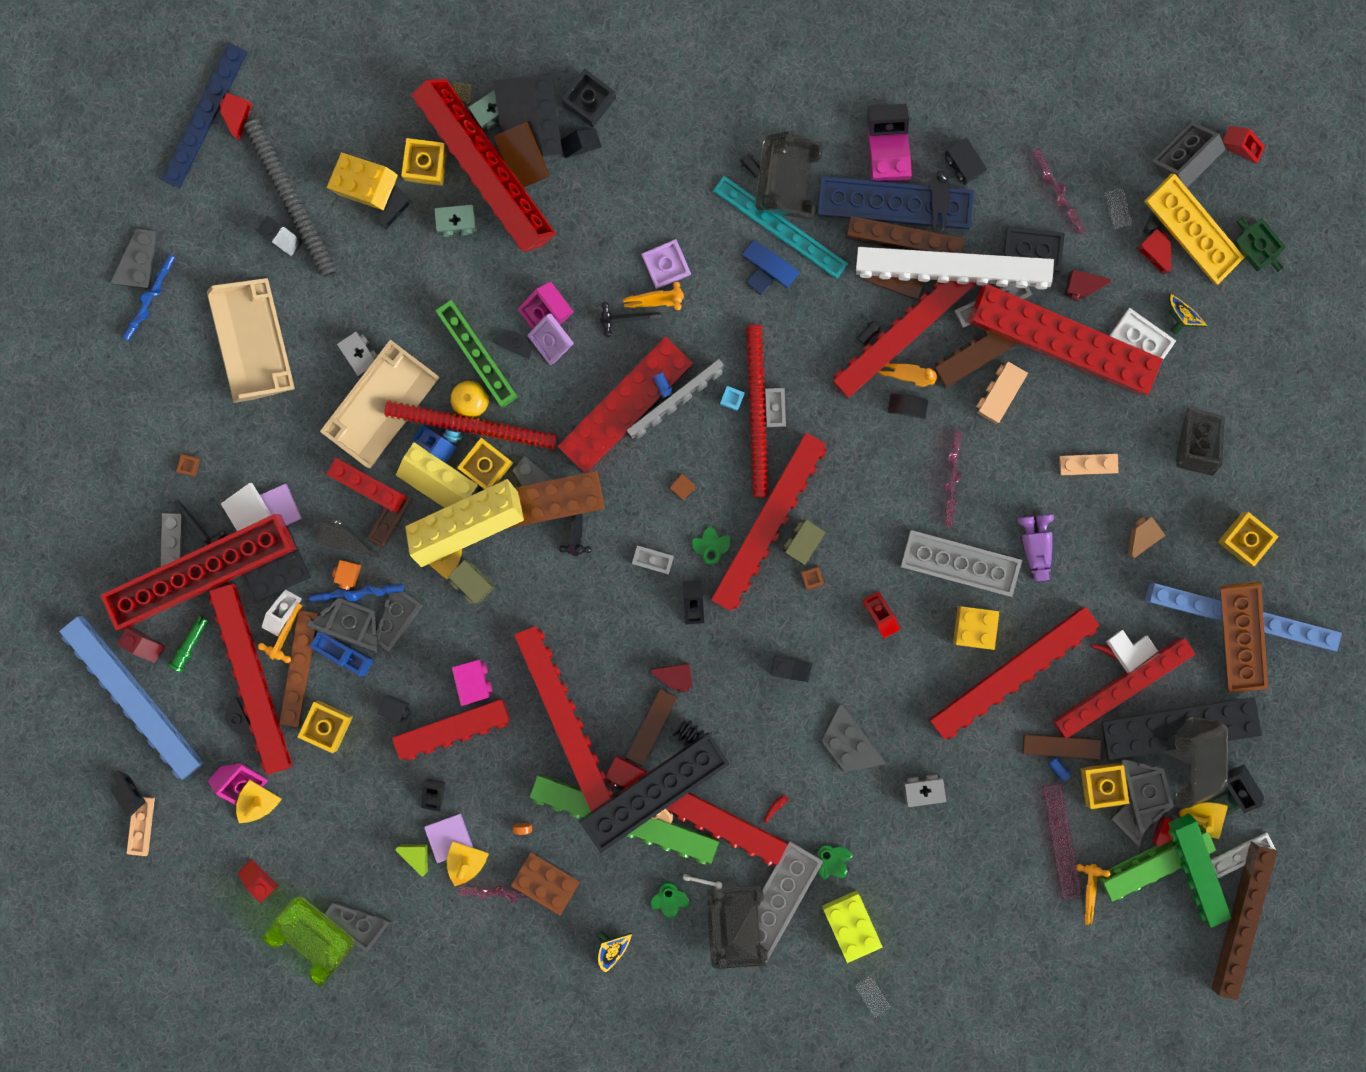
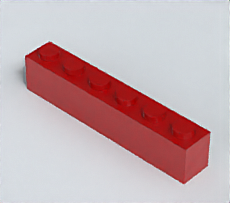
M502 698L397 735L392 739L399 759L405 758L406 761L417 758L416 754L423 752L426 755L434 752L435 747L442 746V748L453 745L452 741L460 739V742L471 739V735L477 732L480 736L488 733L489 728L496 726V729L508 726L507 722L511 719Z

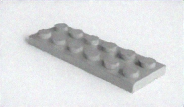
M720 359L630 427L627 432L631 438H641L647 433L646 428L650 425L655 427L662 421L661 417L664 414L669 416L677 409V404L680 402L684 404L692 398L691 393L695 390L700 392L707 386L708 380L712 378L714 381L721 376L724 365Z
M910 530L900 567L1012 597L1022 560Z
M790 841L733 943L767 963L821 867L823 860Z

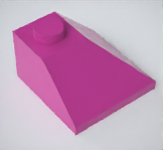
M239 763L220 767L208 780V783L216 795L236 805L238 796L249 779L262 787L268 780Z

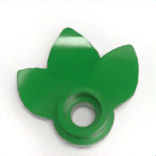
M709 526L704 531L702 539L693 538L692 546L696 553L702 555L705 563L713 565L720 560L722 554L728 551L730 536L726 535L719 538L717 532ZM710 551L715 553V557L713 559L708 558V553Z
M829 845L821 846L817 850V857L822 859L823 863L818 870V874L824 880L830 874L838 878H845L847 876V868L844 862L853 857L851 852L842 846L835 848ZM829 852L830 856L829 858H824L823 854Z
M671 882L663 883L659 887V892L651 899V908L653 910L661 908L664 916L669 919L676 916L679 907H689L687 894L684 891L678 890L677 886ZM669 890L671 894H665V892Z

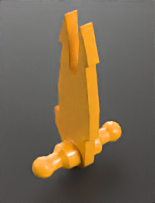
M674 282V289L671 291L662 290L637 296L632 295L624 298L623 302H631L624 304V307L628 308L666 305L667 307L674 306L675 310H680V303L684 298V293L679 288L680 283Z
M888 362L884 367L894 369V372L878 371L879 374L885 377L890 376L902 381L915 383V386L919 387L929 384L933 385L937 379V374L934 370L920 368L918 365L890 364Z
M299 603L296 605L274 647L266 646L264 643L258 644V649L265 651L270 659L283 660L285 663H290L291 657L284 655L280 650L303 605Z
M1077 864V871H1083L1085 874H1088L1085 925L1092 924L1098 877L1104 876L1108 878L1111 872L1109 870H1102L1096 864L1086 866Z

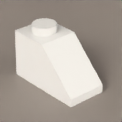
M285 589L265 614L262 628L279 637L293 610L301 602L302 598Z

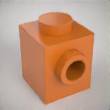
M339 560L338 567L334 568L332 575L335 578L334 583H338L339 588L350 590V587H356L361 565Z

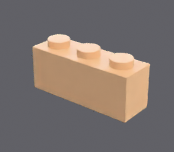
M1010 362L1004 365L1001 364L995 373L998 375L994 382L991 380L986 388V391H988L986 397H981L976 405L979 408L976 413L994 424L1000 422L1028 374Z

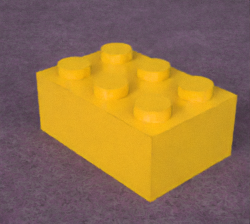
M341 152L327 188L339 196L384 210L398 175L385 166Z

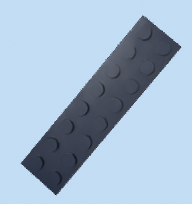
M821 176L817 216L848 219L854 216L881 222L933 226L932 190H929L930 186ZM948 188L950 190V202L945 227L970 229L974 190ZM938 214L937 227H942V214Z

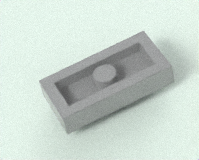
M785 388L765 389L766 428L786 427Z
M637 545L632 564L669 574L674 556Z

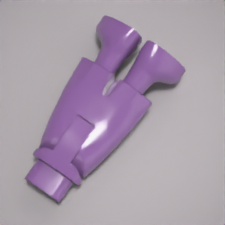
M1054 514L1036 515L1038 533L1034 531V516L1017 518V523L1023 526L1026 534H1022V541L1031 573L1034 575V581L1050 580L1049 571H1051L1053 541L1052 531H1047V526L1054 520Z

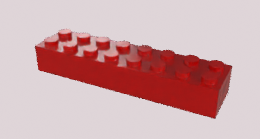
M665 336L558 447L584 473H588L624 437L627 430L636 424L662 398L661 395H658L660 392L652 377L663 372L670 388H672L693 366V363Z

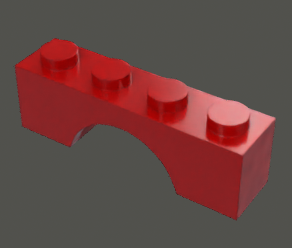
M338 458L334 459L326 473L329 477L397 513L407 497Z

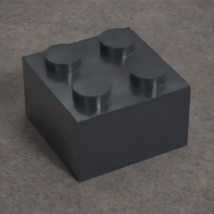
M584 68L561 100L567 109L591 127H594L616 99V93Z

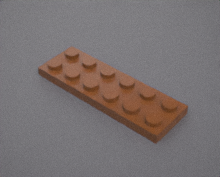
M598 471L516 487L524 521L508 528L605 509Z
M1257 581L1219 586L1228 693L1268 689L1261 583Z

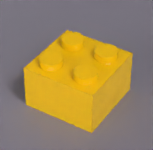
M406 138L402 178L408 182L443 186L448 151L446 144Z
M480 438L457 468L483 489H487L496 485L513 462L483 438Z
M1244 512L1238 516L1219 539L1218 543L1244 565L1254 567L1279 536L1251 513Z
M958 606L953 644L995 650L999 611Z
M319 700L315 701L298 738L334 753L338 751L353 716Z
M1111 763L1080 768L1085 805L1088 808L1095 809L1129 804L1124 765Z

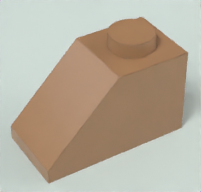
M1143 516L1135 522L1136 526L1131 530L1128 549L1129 558L1137 557L1165 536L1152 517L1145 518Z

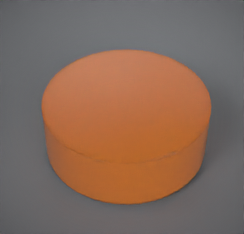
M517 823L513 825V833L516 835H525L532 832L531 823Z

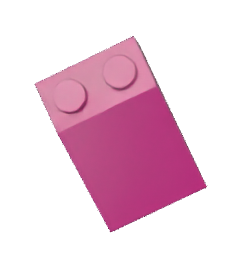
M868 129L871 181H909L912 174L908 134L870 136Z
M482 659L452 667L461 706L490 697V692H493L491 682L486 679L485 674L488 673L486 662L482 663Z

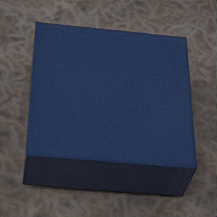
M758 268L746 283L758 294L762 295L773 282V279Z

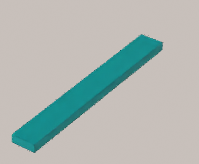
M723 176L714 188L713 192L836 280L848 265L843 259L726 176Z

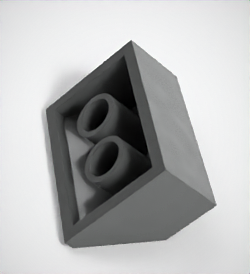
M1191 122L1152 163L1166 177L1170 174H1175L1187 188L1225 150V146L1218 133Z

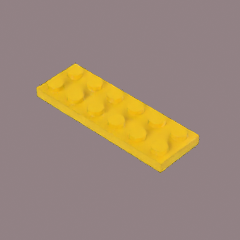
M1170 174L1144 201L1213 284L1218 285L1245 258L1175 174Z

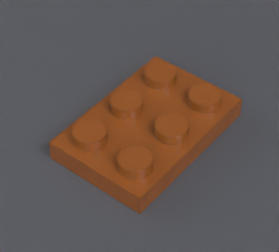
M530 853L510 887L556 915L561 916L580 882L533 853Z

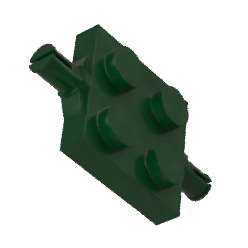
M1243 217L1236 221L1243 231L1232 243L1256 271L1261 270L1270 263L1277 272L1284 268L1277 257L1286 246L1263 218L1250 226Z

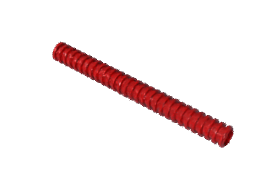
M748 325L746 327V330H748L746 336H748L746 348L748 350L746 352L749 355L747 356V360H749L747 362V366H749L747 368L749 372L747 377L750 384L748 386L750 390L748 392L750 396L748 401H750L749 407L751 408L749 410V413H751V416H749V419H751L749 431L752 433L750 434V437H752V440H750V443H752L750 455H752L751 461H753V464H751V467H753L751 479H753L752 485L754 488H752V491H754V494H752V497L754 498L769 496V493H767V490H769L767 484L769 482L767 481L768 475H766V472H768L766 460L768 458L766 457L767 451H765L767 445H765L767 442L765 431L767 429L764 426L766 425L764 421L766 419L764 415L766 404H764L765 398L763 397L765 395L763 391L765 389V386H763L765 380H763L764 374L762 373L764 371V368H762V365H764L762 353L764 351L761 349L763 347V344H761V341H763V338H761L763 326Z
M388 400L384 411L385 417L391 416L393 419L395 417L398 420L403 418V421L408 419L409 422L427 423L428 426L433 424V427L438 425L439 428L443 426L445 429H456L458 432L460 430L463 433L468 431V434L473 432L474 435L478 433L480 436H492L493 439L495 437H498V440L503 438L504 441L508 439L510 442H521L523 445L527 443L528 446L533 444V447L538 445L539 448L543 446L545 449L551 448V450H554L557 441L556 433L551 435V432L546 434L545 431L541 433L539 430H527L526 427L521 429V426L516 428L515 425L511 427L509 424H498L496 421L492 423L491 420L486 422V419L481 421L480 418H477L476 420L474 417H462L461 414L456 416V413L451 415L448 412L446 414L444 411H433L431 408L427 410L426 407L421 409V406L397 404L396 401L392 403L391 400Z

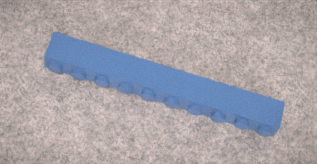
M1149 583L1144 602L1222 622L1220 600L1156 583ZM1263 612L1265 634L1329 651H1338L1341 632Z
M83 616L76 617L59 631L62 634V640L67 645L72 646L76 657L86 663L87 670L92 675H96L100 686L110 692L111 699L116 704H120L124 709V715L134 721L138 732L144 733L148 738V744L158 750L162 761L172 767V773L177 778L183 780L189 777L204 764L203 760Z

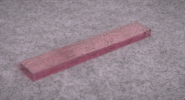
M1062 783L1042 786L1061 898L1063 901L1081 898Z

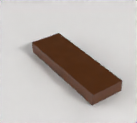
M407 496L398 513L385 507L366 539L384 548L413 499Z

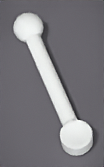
M684 874L683 879L686 881L691 880L715 886L717 889L722 888V883L720 881L715 883L691 877L687 874Z

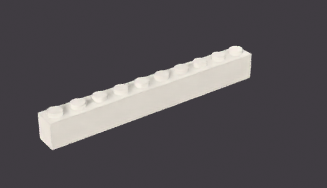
M858 247L856 275H860L862 278H871V276H879L881 279L899 277V280L904 281L914 278L921 282H928L930 280H937L940 283L957 281L958 284L976 282L977 285L981 286L991 283L999 287L1016 285L1017 288L1035 286L1036 289H1047L1052 284L1054 259Z

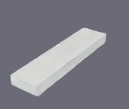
M1265 832L1212 858L1211 861L1217 878L1245 865L1250 842L1267 845L1275 849L1268 833Z

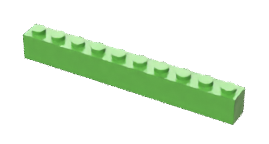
M538 774L530 795L534 803L539 805L549 804L551 809L562 812V810L570 812L569 815L575 818L584 817L591 812L580 788ZM652 818L627 835L630 838H634V836L642 838L641 841L649 845L656 843L660 845L659 848L665 851H670L671 849L678 851L677 854L685 858L689 856L694 857L696 862L704 865L707 862L712 863L719 844V839L673 822L669 824Z

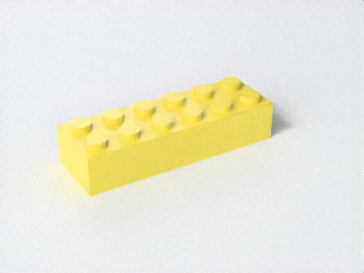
M506 479L405 526L410 556L420 567H423L524 521L517 490Z

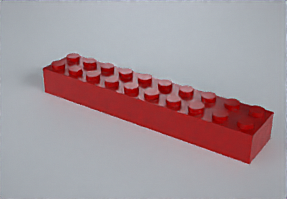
M447 79L426 80L411 94L415 99L416 105L423 110L428 122L438 131V136L448 145L450 153L460 162V167L470 176L472 184L482 193V198L492 207L494 215L502 221L505 230L514 238L516 246L523 252L541 248L556 235V232L519 180L505 164L502 156Z
M988 284L981 287L967 323L1140 396L1149 395L1163 358Z
M273 514L100 596L115 630H125L127 627L153 617L297 550L282 515Z

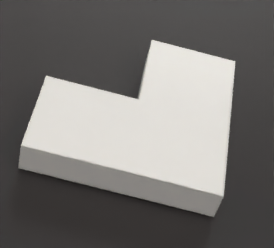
M1120 630L1106 641L1127 673L1132 672L1158 652L1148 635L1132 644L1125 632Z

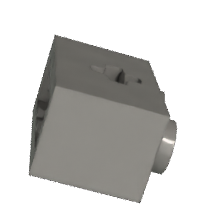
M354 332L337 345L357 376L361 378L378 355L374 350L370 351L367 346L369 341L364 334L360 335L358 332ZM358 350H361V351L363 352V353H362V355H363L362 358H360L359 356H357V355H358V352H357Z
M937 774L927 775L926 779L919 780V777L907 778V782H903L907 807L946 802L944 781ZM923 786L929 789L925 792L926 794L919 791L923 789Z

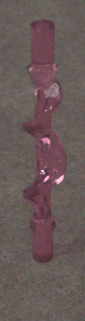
M1040 148L1033 151V154L1039 163V167L1043 170L1044 182L1054 187L1059 196L1056 203L1058 206L1066 209L1071 223L1074 224L1079 235L1083 234L1086 230L1080 221V217L1077 215L1075 207L1070 206L1064 195L1066 185L1063 182H1056L1049 169L1048 161L1043 156Z
M954 431L953 445L951 446L952 452L948 456L947 462L951 467L950 482L944 486L945 491L948 493V506L945 510V526L952 527L954 507L957 504V500L954 497L955 483L962 477L961 472L957 470L958 453L961 450V431Z
M497 886L492 890H480L476 887H459V895L479 897L482 900L487 899L489 896L506 897L511 903H515L518 898H528L520 892L504 891L502 886Z

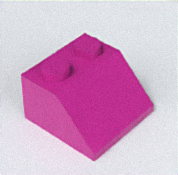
M552 282L537 288L518 308V311L532 329L550 313L559 324H562L574 313Z

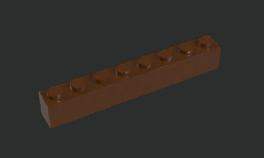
M1250 842L1231 913L1232 919H1230L1212 985V990L1221 997L1238 1000L1277 855V850L1267 845Z

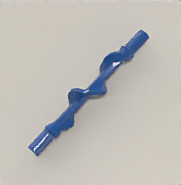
M168 255L163 266L160 267V271L155 275L156 281L150 292L140 295L139 300L142 306L135 318L129 323L122 338L130 341L133 333L138 329L139 322L149 316L147 307L154 295L161 294L160 284L176 259L172 255Z
M367 584L361 590L353 591L337 588L332 593L310 594L309 600L310 602L345 597L348 601L354 602L361 599L365 594L382 596L392 592L404 591V585L386 584L381 588H373Z

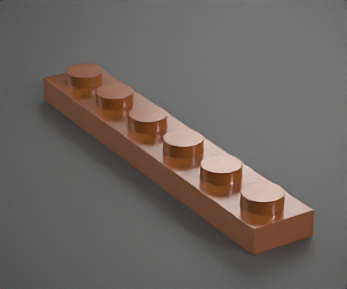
M299 610L279 724L300 727L313 651L310 645L316 634V631L308 628L307 624L316 619L319 613Z

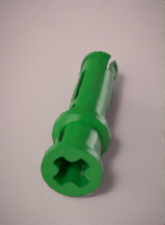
M200 615L197 616L181 647L178 646L176 648V654L172 661L168 662L167 665L181 673L184 671L183 667L188 658L192 657L191 651L209 620L203 619L204 617Z

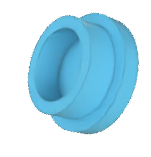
M448 428L443 433V437L448 442L457 443L458 440H462L461 431L458 432L456 429L450 430Z

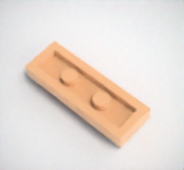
M1118 454L1059 456L1060 475L1118 473Z
M143 796L146 803L131 816L127 854L148 855L155 801L153 797Z

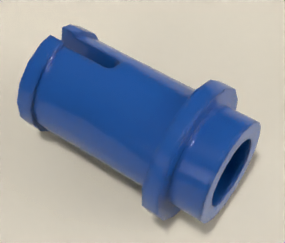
M663 372L652 377L660 392L659 396L661 395L664 398L673 394L671 391L673 388H670Z
M1058 757L1053 758L1047 764L1056 773L1058 780H1062V782L1072 775L1070 773L1071 770H1067Z

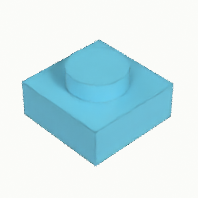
M727 386L720 405L738 411L745 393Z

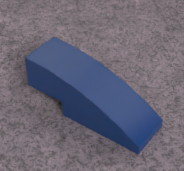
M755 240L752 241L742 254L743 257L786 289L789 288L800 273L785 260Z
M320 632L316 634L310 645V648L359 676H365L374 659L344 642Z

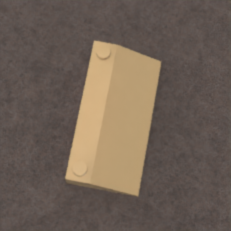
M268 278L211 286L207 290V296L233 403L294 390L295 387Z
M390 340L320 432L361 464L371 468L406 422L403 421V418L398 420L397 417L394 419L391 416L385 417L384 411L388 400H391L392 403L396 401L397 404L403 403V405L409 404V406L415 405V407H418L440 377Z

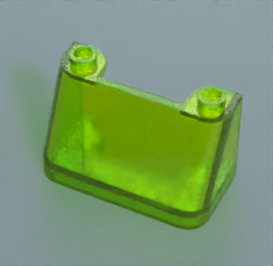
M303 897L292 899L261 938L265 944L272 948L281 946L285 941L310 961L314 966L309 972V977L319 988L323 986L354 946V940L347 932Z

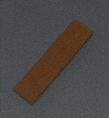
M660 688L626 758L643 766L677 696Z
M1024 734L1022 754L1100 759L1101 740L1070 737L1066 739L1055 736Z

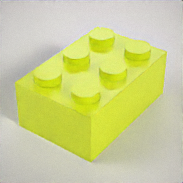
M857 890L822 905L847 963L882 948Z

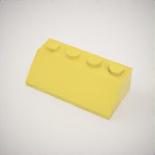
M417 443L412 444L402 459L396 473L397 477L444 508L474 495L480 487L476 482L432 455Z

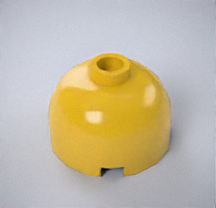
M464 381L453 389L450 403L458 415L477 418L488 407L489 396L486 389L480 383Z

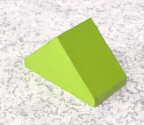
M400 844L395 849L422 877L427 873L428 844Z

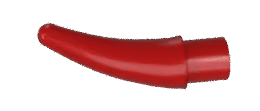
M1096 644L1091 645L1092 648L1100 650L1113 659L1118 660L1110 647Z
M783 794L774 801L766 814L765 823L788 801L786 795Z

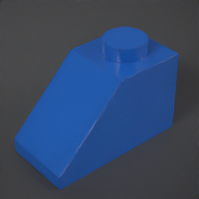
M423 424L412 439V441L445 463L448 462L457 448Z

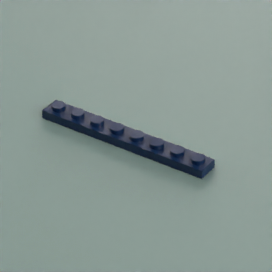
M228 43L161 178L163 181L175 187H181L220 109V102L228 93L247 55L245 50Z

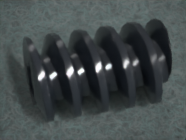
M684 720L672 734L673 737L677 734L680 735L678 738L679 742L685 739L683 745L685 747L704 733L703 730L697 732L698 725L691 727L692 720L687 722Z

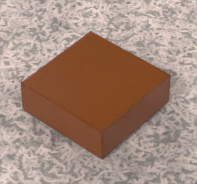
M180 454L176 472L196 477L200 458Z
M681 474L670 489L684 501L696 488V485Z
M819 566L800 572L806 590L824 585Z

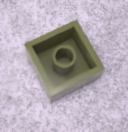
M808 520L798 522L793 530L796 534L793 538H788L783 545L785 549L783 553L802 565L807 563L826 533Z
M464 560L448 576L451 579L449 583L456 590H462L465 593L463 597L471 604L481 603L496 587L469 560Z

